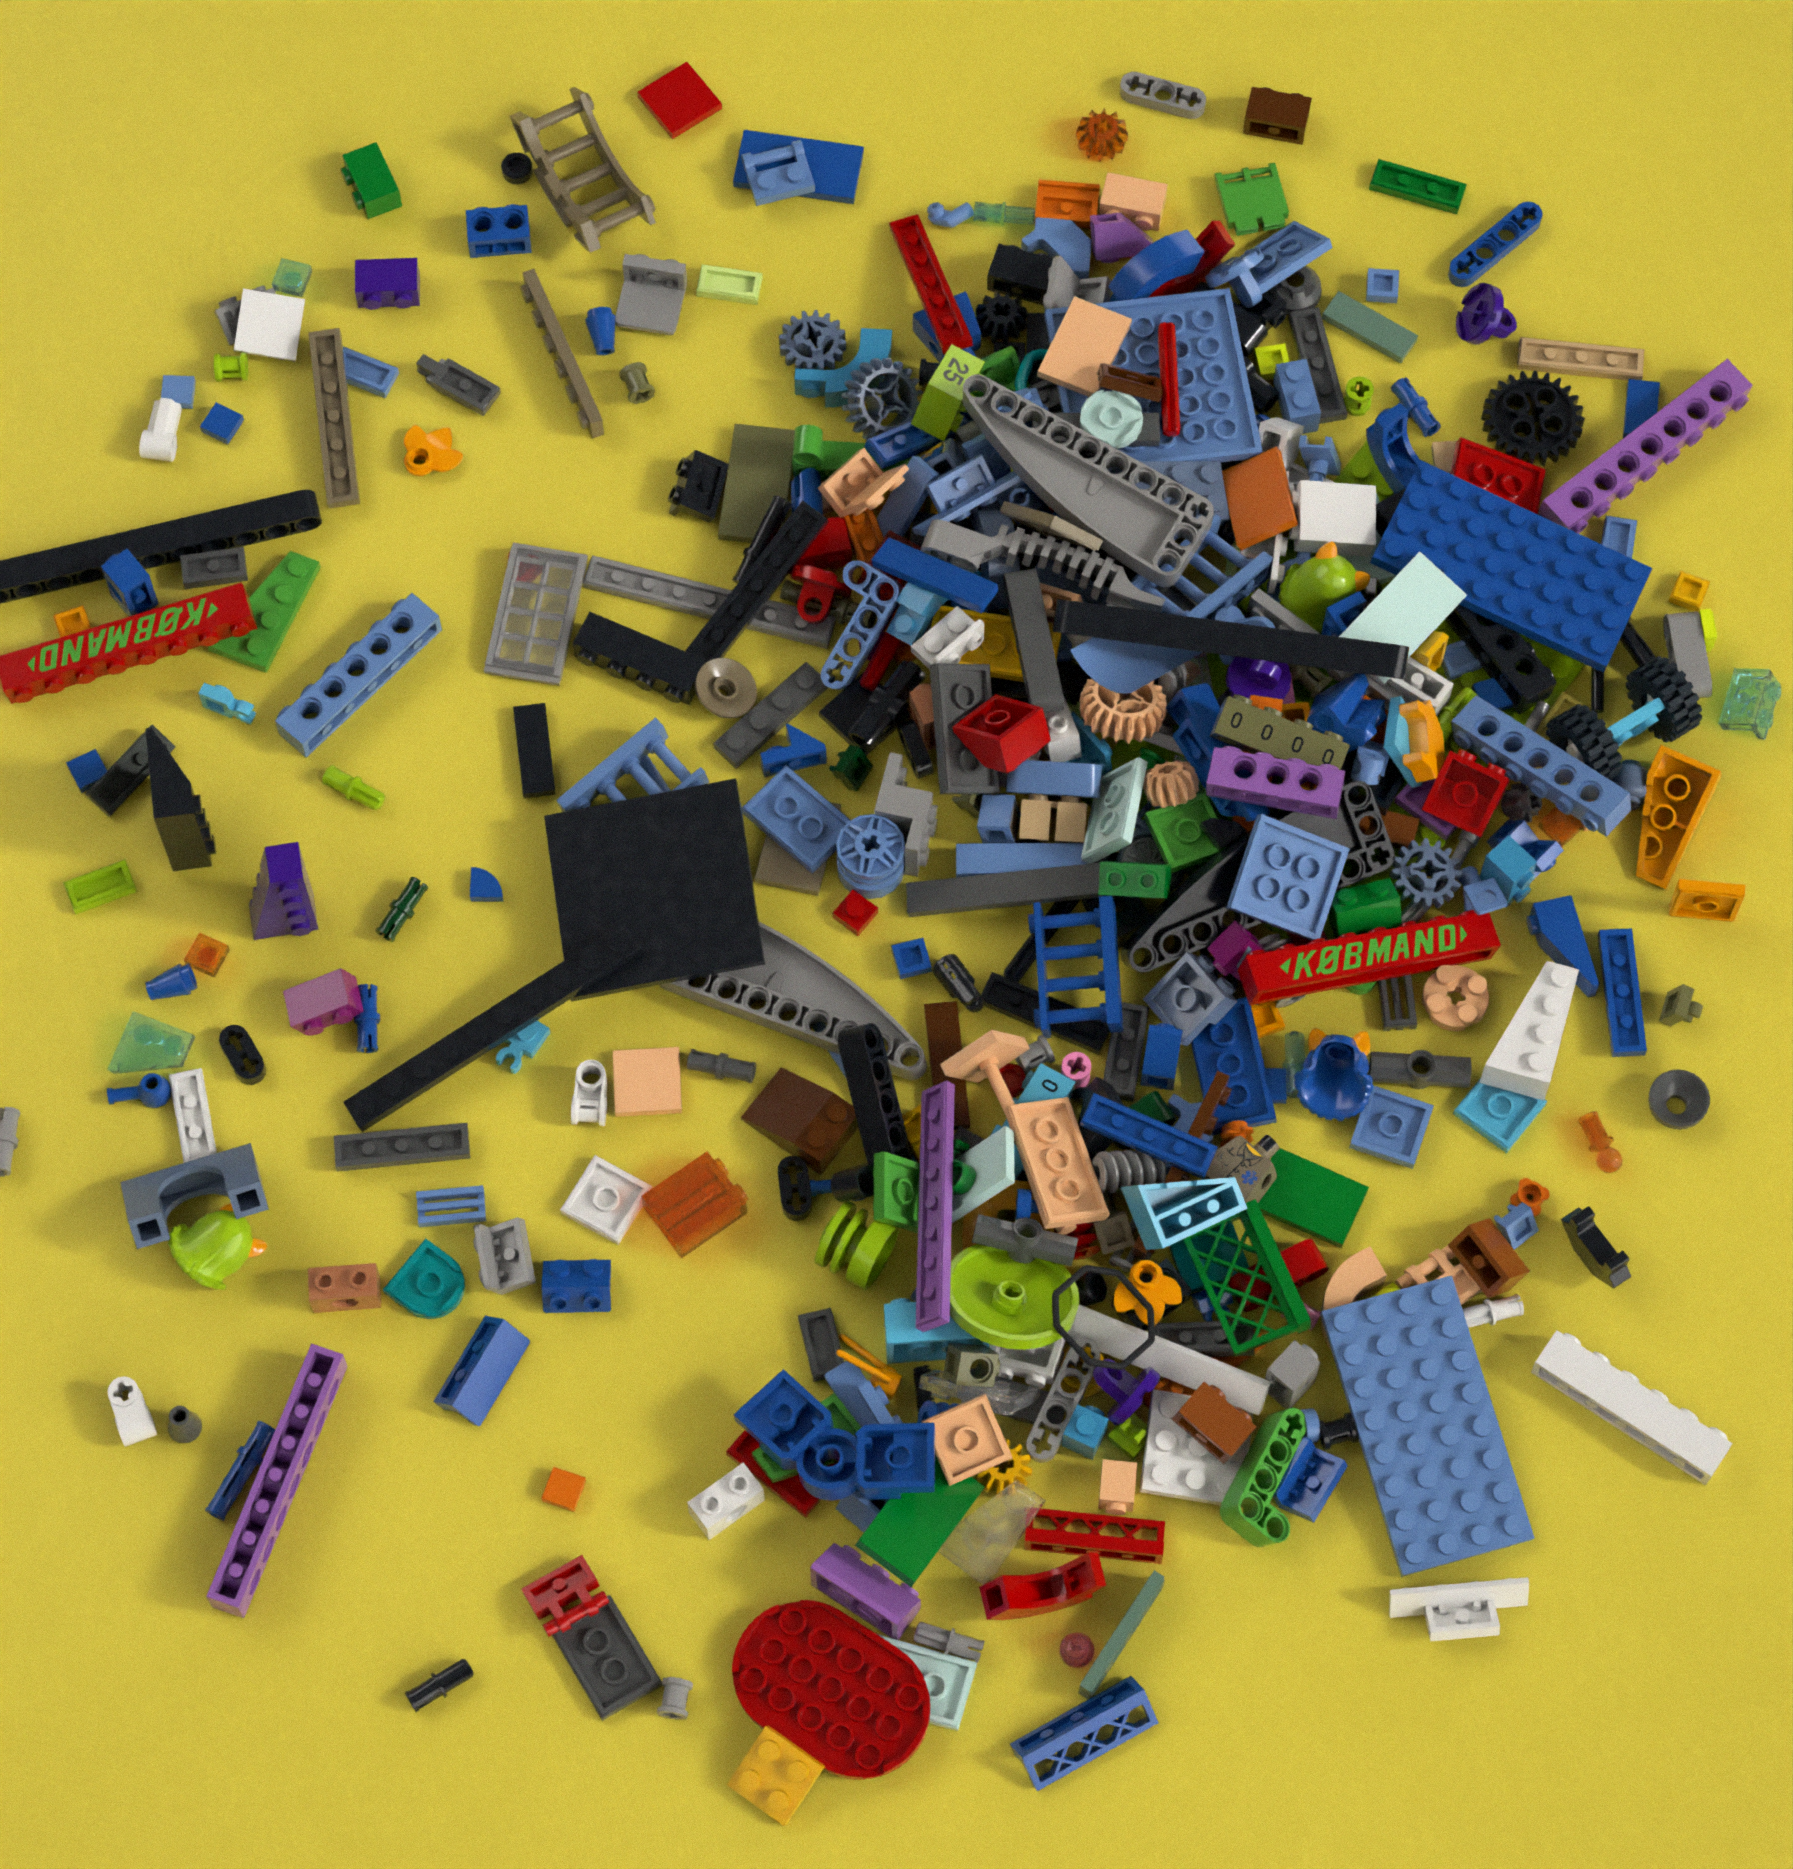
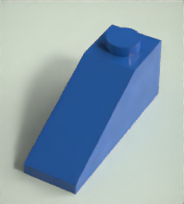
M1569 895L1533 903L1530 915L1526 918L1530 935L1536 936L1538 946L1555 963L1579 969L1576 985L1588 998L1594 997L1599 982L1572 896Z

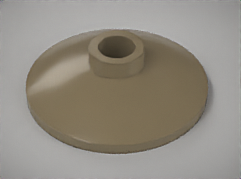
M729 658L712 659L701 667L695 679V691L699 701L709 712L716 716L737 718L746 714L755 703L757 696L755 680L749 670L735 660ZM718 689L724 690L726 696L722 695Z

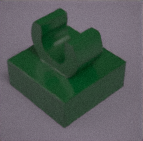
M849 745L845 752L838 753L839 762L836 766L830 765L829 770L837 779L843 782L847 789L858 791L873 765L860 747Z

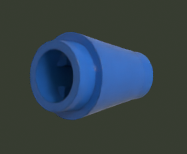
M609 307L590 309L585 319L596 354L601 356L615 352L616 316L612 314V310Z
M179 963L150 981L145 982L147 993L152 1001L190 995L192 990L197 989L196 977L189 964L182 966Z

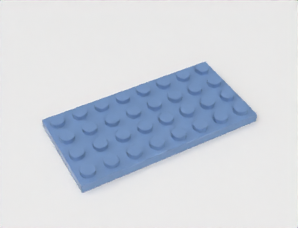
M1452 1275L1321 1311L1322 1322L1350 1413L1356 1425L1358 1439L1401 1577L1535 1539Z

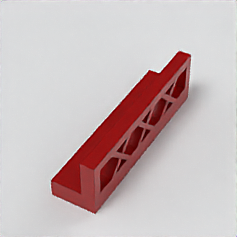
M1028 1507L1024 1550L1078 1556L1088 1552H1098L1099 1558L1161 1564L1164 1551L1165 1521ZM1034 1517L1049 1519L1056 1529L1033 1528ZM1057 1520H1066V1521H1065L1064 1523L1060 1524ZM1074 1521L1083 1522L1090 1530V1533L1067 1532L1065 1528ZM1091 1523L1100 1525L1095 1528ZM1108 1525L1118 1526L1125 1536L1100 1535L1099 1532ZM1126 1527H1133L1134 1529L1129 1532ZM1142 1529L1157 1530L1156 1541L1135 1539L1134 1535Z

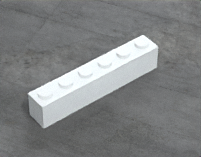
M1556 1330L1531 1370V1373L1704 1485H1707L1733 1444L1727 1440L1728 1437L1721 1430L1715 1427L1708 1428L1700 1423L1698 1417L1693 1412L1685 1408L1679 1409L1668 1402L1667 1396L1656 1389L1649 1390L1641 1385L1639 1379L1634 1374L1626 1370L1621 1372L1610 1365L1607 1357L1596 1351L1592 1353L1582 1347L1581 1342L1569 1333L1562 1334Z

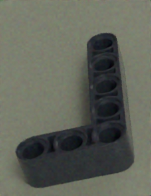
M873 1023L846 1028L838 1034V1048L867 1159L866 1163L836 1172L832 1176L831 1191L836 1200L840 1202L874 1196L873 1169L875 1153L885 1151L913 1161L882 1034L877 1025Z

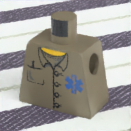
M1267 1134L1255 1146L1242 1136H1237L1216 1151L1205 1178L1201 1180L1235 1177L1245 1203L1254 1199L1259 1203L1276 1180L1277 1173L1269 1159L1280 1147Z

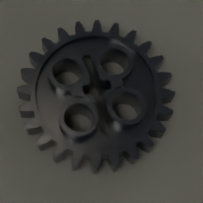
M1535 370L1531 378H1527L1524 371H1521L1519 380H1516L1510 374L1508 375L1507 384L1499 380L1496 390L1491 389L1488 396L1489 399H1485L1483 406L1485 410L1482 412L1481 420L1485 421L1482 430L1489 432L1487 442L1497 441L1494 450L1500 451L1505 449V454L1515 455L1520 460L1523 458L1527 459L1528 463L1531 464L1534 463V459H1538L1540 464L1545 466L1548 457L1556 463L1559 453L1567 457L1569 449H1575L1578 441L1577 438L1581 437L1583 430L1581 427H1583L1585 417L1581 416L1583 406L1577 405L1579 396H1569L1571 386L1561 388V378L1556 379L1553 383L1550 382L1549 373H1546L1543 379H1540ZM1526 396L1530 397L1532 413L1531 415H1528L1530 410V404L1528 403V399ZM1540 400H1545V401L1549 402L1550 404H1549V405H1544V404H1541L1539 401H1540ZM1514 405V406H1517V407L1520 408V409L1514 410V409H1511V408L1508 407V406ZM1552 427L1556 429L1557 432L1548 431L1546 428ZM1535 431H1536V435L1538 436V439H1539L1540 442L1536 441L1535 434H1534ZM1521 432V433H1524V434L1527 435V436H1526V437H1520V436H1518V435L1515 434V433Z

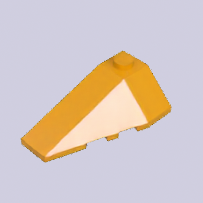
M1660 745L1647 773L1636 877L1665 890L1667 889L1722 776L1720 770Z

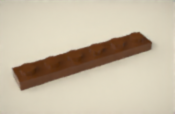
M1217 1071L1188 1134L1201 1140L1204 1134L1211 1136L1218 1121V1118L1214 1116L1218 1105L1225 1107L1232 1092V1088L1227 1087L1229 1075ZM1172 1166L1164 1183L1189 1181L1190 1176L1186 1175L1185 1171ZM1139 1234L1133 1246L1132 1256L1145 1260L1148 1252L1154 1254L1156 1249L1146 1250Z

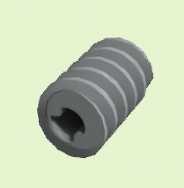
M1114 1150L1110 1153L1101 1151L1092 1160L1102 1193L1105 1192V1189L1110 1194H1114L1118 1188L1122 1192L1121 1187L1164 1183L1166 1178L1165 1162L1137 1150H1125L1122 1152Z

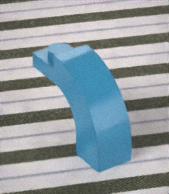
M861 328L858 353L849 364L835 370L795 368V395H802L807 398L825 396V407L847 405L848 399H844L840 395L849 392L844 383L846 380H853L850 372L852 370H860L859 365L862 362L870 364V360L874 358H879L881 361L883 358H891L892 330ZM876 376L867 387L877 388L879 382H882L885 376Z
M977 570V572H974V573H973V574H976V575H978V576H981V575H982V573L979 572L978 570ZM908 582L896 600L900 603V606L886 632L910 646L913 645L924 635L935 613L949 599Z

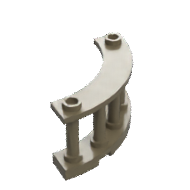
M573 87L569 90L574 102L536 119L530 118L521 111L510 115V119L524 152H530L538 166L533 171L553 208L566 227L573 225L578 232L574 234L575 239L591 253L601 248L598 237H601V233L637 216H640L649 225L656 223L653 216L655 206L651 197L645 195L634 185L612 153L593 115L594 104L590 95ZM579 113L588 134L552 151L544 150L537 136L540 134V130ZM594 145L603 164L566 181L564 179L559 180L553 169L554 163ZM607 175H611L619 188L583 206L580 204L576 205L570 197V192ZM624 200H627L630 204L629 207L596 222L588 218Z

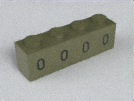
M1234 694L1233 698L1228 696L1223 700L1209 737L1251 754L1265 752L1277 759L1297 758L1305 761L1306 764L1315 766L1330 764L1341 770L1350 747L1349 744L1342 742L1344 739L1342 736L1330 731H1325L1322 734L1312 730L1313 725L1304 720L1295 719L1292 722L1282 718L1283 713L1274 708L1264 707V710L1252 706L1253 701L1241 695Z

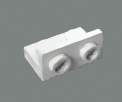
M956 606L911 645V652L929 669V665L935 663L958 664L962 655L968 650L973 651L977 649L983 642L984 622L980 619L974 622L963 610Z

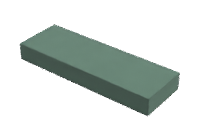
M1340 291L1337 292L1322 313L1323 320L1399 363L1403 362L1418 339V335Z

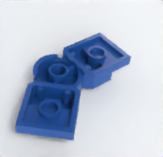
M784 1369L733 1414L735 1421L759 1442L760 1448L783 1470L797 1469L802 1486L816 1498L831 1501L839 1500L857 1491L866 1500L901 1499V1493L935 1492L934 1423L865 1424L854 1436L845 1430L833 1428L831 1412ZM836 1459L839 1461L834 1466L828 1467L823 1465L827 1460Z

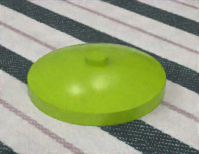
M980 1244L973 1245L961 1251L951 1261L950 1316L967 1333L994 1346L1025 1350L1049 1345L1062 1338L1053 1326L1052 1294L1054 1290L1071 1277V1274L1062 1264L1037 1258L1029 1263H1019L1011 1259L1005 1250ZM1075 1282L1059 1295L1060 1325L1066 1332L1072 1327L1079 1307V1292Z

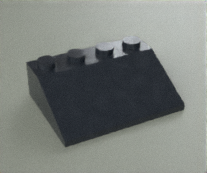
M147 728L145 730L153 816L172 870L181 871L212 866L211 854H216V843L214 834L212 835L210 822L207 821L205 808L202 807L201 795L194 794L190 781L152 728Z

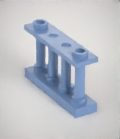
M1216 514L1213 517L1209 532L1189 563L1217 584L1219 588L1212 594H1206L1182 575L1174 584V586L1198 603L1191 611L1182 610L1155 589L1158 585L1139 574L1131 580V583L1144 592L1164 598L1162 610L1166 614L1215 620L1219 609L1236 606L1269 579L1273 557L1263 551L1255 559L1246 558L1218 536L1221 518ZM1185 539L1179 545L1187 546L1190 542ZM1210 545L1241 570L1234 576H1226L1198 553ZM1169 564L1158 566L1159 569L1165 572H1170L1174 569Z
M655 717L556 801L561 811L566 812L590 807L591 802L600 794L606 795L612 802L627 800L615 786L616 781L625 773L631 774L649 795L663 793L664 791L640 766L641 760L649 753H655L682 782L674 790L708 784L709 780L701 767L691 774L667 748L665 740L668 738L664 726Z

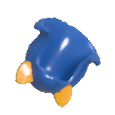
M1317 1028L1311 1031L1308 1038L1309 1054L1303 1063V1069L1297 1071L1294 1075V1084L1296 1090H1298L1296 1096L1299 1098L1302 1106L1308 1108L1310 1113L1317 1114V1117L1325 1118L1326 1120L1335 1118L1337 1121H1343L1345 1118L1350 1119L1352 1116H1356L1365 1109L1373 1090V1079L1371 1075H1367L1369 1071L1367 1055L1371 1046L1368 1032H1359L1351 1038L1338 1034L1326 1035Z

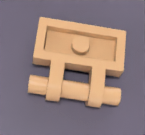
M1448 1245L1441 1250L1435 1249L1428 1254V1259L1417 1266L1411 1265L1404 1270V1275L1395 1280L1396 1285L1400 1289H1404L1412 1285L1415 1286L1428 1282L1425 1276L1437 1269L1442 1275L1436 1279L1452 1275L1461 1305L1482 1292L1461 1262L1454 1267L1449 1260L1454 1258L1455 1254Z

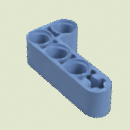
M852 561L843 570L845 584L863 595L864 598L822 667L821 680L824 685L831 689H845L855 680L900 604L896 600L903 590L902 585L896 579L863 561ZM863 567L867 577L863 583L857 585L852 575L856 568ZM886 583H890L894 589L893 597L888 601H884L880 597V588ZM869 611H873L877 615V623L871 629H868L863 623L864 615ZM856 638L861 644V650L858 655L853 657L848 653L847 645L850 640ZM839 657H842L846 661L853 662L852 666L845 665L844 661H839ZM833 669H841L840 674L844 676L842 681L836 680L833 682L835 676L831 674Z

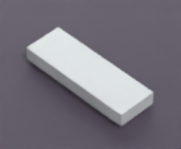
M202 1068L170 1074L169 1081L183 1162L186 1163L216 1154L217 1150Z

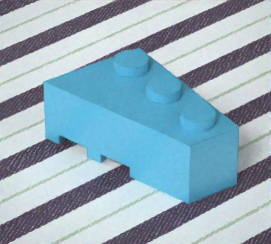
M1235 1177L1121 1187L1146 1250L1163 1249L1248 1209Z

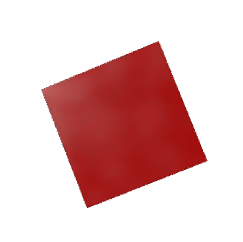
M688 62L683 63L637 92L640 101L672 139L722 109L721 101Z

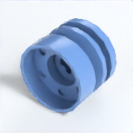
M875 814L860 815L848 821L841 829L836 842L838 877L845 889L850 892L853 889L866 899L882 898L893 892L902 882L905 872L904 836L894 822L883 816Z

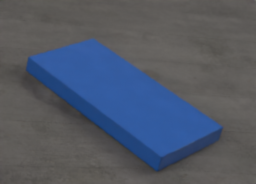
M751 130L743 131L733 187L750 189L741 154L751 152L754 155L790 146L791 142L801 140L815 183V192L799 196L854 204L864 155L863 146ZM792 157L756 166L755 169L756 172L795 163L796 161Z
M1247 997L1236 999L1238 1002L1216 1025L1209 1023L1191 1042L1203 1100L1217 1071L1230 1076L1227 1087L1232 1088V1092L1225 1107L1218 1105L1214 1116L1218 1118L1212 1135L1221 1134V1128L1232 1121H1245L1249 1127L1277 1123L1254 1017Z

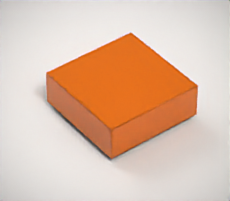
M553 1467L541 1498L542 1502L575 1512L586 1483V1477Z

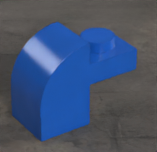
M1507 820L1486 841L1493 850L1510 835L1537 861L1533 873L1535 878L1541 872L1551 869L1556 863V858L1564 851L1557 841L1539 840L1525 820Z

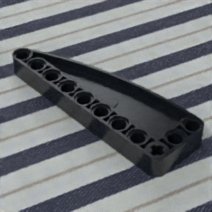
M1350 778L1344 779L1337 819L1288 810H1281L1271 816L1273 819L1350 848L1346 860L1349 859L1351 861L1352 867L1348 874H1341L1336 891L1388 869L1394 862V849L1370 786L1363 781ZM1353 786H1356L1359 792L1358 798L1351 803L1348 799V792ZM1367 816L1370 825L1367 831L1362 833L1359 823L1362 818ZM1252 829L1195 871L1170 894V897L1166 898L1151 913L1122 947L1121 960L1126 966L1139 972L1153 970L1181 958L1186 952L1192 953L1211 945L1231 925H1224L1223 915L1226 911L1230 910L1226 907ZM1374 849L1380 851V854L1376 855V861L1371 858V855L1375 854ZM1233 911L1234 919L1232 923L1236 921L1246 929L1262 923ZM1202 922L1205 928L1204 933L1201 937L1195 939L1193 928L1197 923ZM1173 935L1175 944L1171 950L1165 951L1163 942L1167 936ZM1143 947L1145 958L1142 962L1135 964L1133 960L1134 952Z

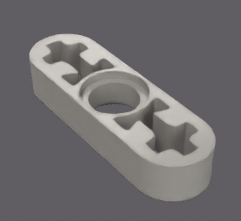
M1129 72L1121 79L1120 95L1128 103L1187 119L1199 118L1205 111L1206 96L1198 88L1139 72ZM1133 84L1138 85L1135 91L1129 90ZM1147 87L1150 88L1149 96L1145 95ZM1165 90L1171 94V98L1161 101L1154 94L1157 91ZM1177 95L1180 96V98H1179V104L1176 103V96H1177ZM1191 100L1196 101L1193 107L1188 106Z

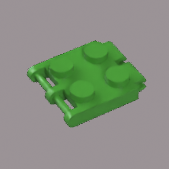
M1275 162L1268 163V167L1249 170L1246 167L1242 168L1241 172L1222 175L1221 172L1214 174L1228 229L1234 228L1237 236L1258 232L1259 223L1262 224L1263 231L1285 227V219L1288 218L1289 210ZM1269 173L1267 176L1251 178L1254 175ZM1243 178V180L1224 183L1227 180Z

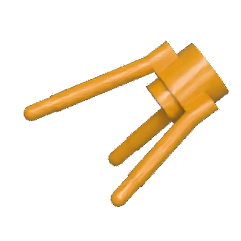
M839 1334V1339L875 1365L876 1368L843 1350L838 1349L836 1354L871 1374L870 1382L875 1388L880 1385L887 1398L892 1400L903 1375L897 1373V1369L886 1365L846 1335Z

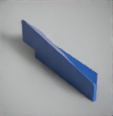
M1203 683L1180 689L1168 703L1166 709L1180 726L1172 737L1187 761L1194 767L1195 773H1197L1200 782L1206 790L1214 747L1222 748L1232 745L1209 737L1220 706L1209 684ZM1240 770L1235 773L1239 778H1248L1252 775L1247 770ZM1210 796L1221 815L1240 816L1250 822L1256 820L1258 814L1268 816L1270 813L1266 806Z

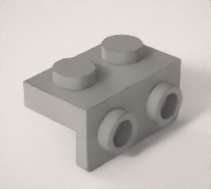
M517 1217L492 1227L482 1224L474 1226L475 1238L473 1243L478 1253L481 1267L479 1278L485 1289L503 1295L536 1283L524 1219Z

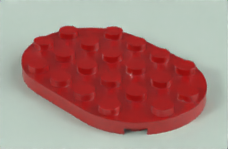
M800 1600V1602H792L780 1606L778 1604L757 1616L744 1630L737 1643L732 1662L733 1683L738 1700L746 1714L760 1728L764 1729L765 1726L769 1725L825 1765L823 1770L842 1778L854 1780L881 1777L904 1765L922 1744L930 1722L931 1704L928 1688L921 1671L907 1654L839 1609L826 1603L812 1600Z

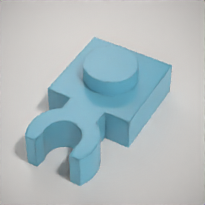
M204 683L198 693L204 708L228 718L234 716L244 723L251 724L256 716V712L252 711L254 708L253 704L235 699L232 692L222 685L212 686Z
M535 1021L504 1041L510 1046L501 1049L497 1053L496 1063L500 1066L506 1058H513L515 1061L511 1065L510 1070L511 1073L516 1074L521 1069V1058L525 1054L533 1059L549 1036L550 1028L539 1021Z

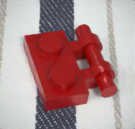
M583 1555L521 1589L538 1620L552 1614L554 1619L542 1625L548 1637L560 1630L562 1633L572 1628L571 1624L587 1615L591 1618L599 1613L598 1609L610 1603L604 1591L593 1597L590 1596L589 1592L600 1587ZM579 1598L580 1604L563 1612L562 1607Z

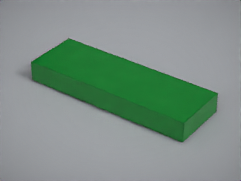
M1378 159L1369 190L1458 214L1467 184Z

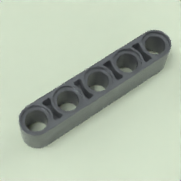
M1036 568L1003 573L1004 589L1028 703L1043 707L1044 713L1064 710L1063 692Z

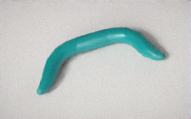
M1048 349L1033 350L1025 355L1016 374V391L1027 388V381L1034 363L1043 360Z

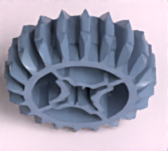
M874 358L870 360V364L862 362L859 365L860 370H852L850 372L853 380H846L844 383L849 392L842 393L840 396L848 399V404L841 408L843 411H850V415L845 421L848 423L856 422L852 431L855 433L863 431L862 438L867 440L912 421L916 408H918L920 403L917 401V396H921L924 393L922 390L915 389L920 380L917 378L910 379L913 370L910 368L903 369L902 362L895 361L892 363L891 358H883L882 361L879 358ZM876 376H885L883 382H879L877 388L867 387ZM888 413L898 414L890 424L886 426L880 425L882 419H885Z

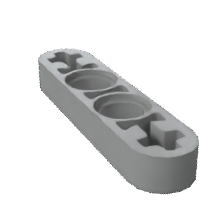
M1084 1337L1075 1341L1083 1350L1086 1347H1090L1091 1355L1094 1356L1093 1359L1100 1360V1348L1094 1340ZM1070 1347L1027 1438V1453L1035 1462L1044 1463L1054 1458L1062 1443L1063 1433L1077 1404H1080L1093 1377V1369L1096 1366H1090L1085 1362L1082 1365V1371H1088L1086 1375L1077 1369L1068 1368L1069 1364L1076 1368L1079 1362V1355L1072 1347ZM1067 1376L1078 1378L1081 1383L1079 1390L1071 1394L1064 1392L1061 1388L1062 1380ZM1058 1406L1064 1409L1066 1412L1065 1420L1060 1424L1049 1422L1046 1414L1050 1408ZM1041 1425L1049 1431L1059 1432L1057 1437L1050 1433L1047 1444L1051 1448L1049 1451L1043 1450L1041 1454L1036 1453V1446L1033 1442H1041L1045 1435V1429H1039Z

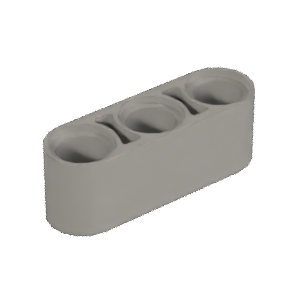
M1694 611L1665 614L1663 628L1669 663L1674 662L1677 665V670L1679 672L1682 670L1686 674V681L1692 683V691L1697 693L1699 698L1711 697L1712 679L1699 613Z

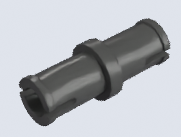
M691 1049L687 1060V1070L714 1074L716 1079L722 1080L724 1077L748 1083L753 1082L757 1067L756 1062L729 1058V1055L721 1052L719 1055L697 1051L696 1049Z

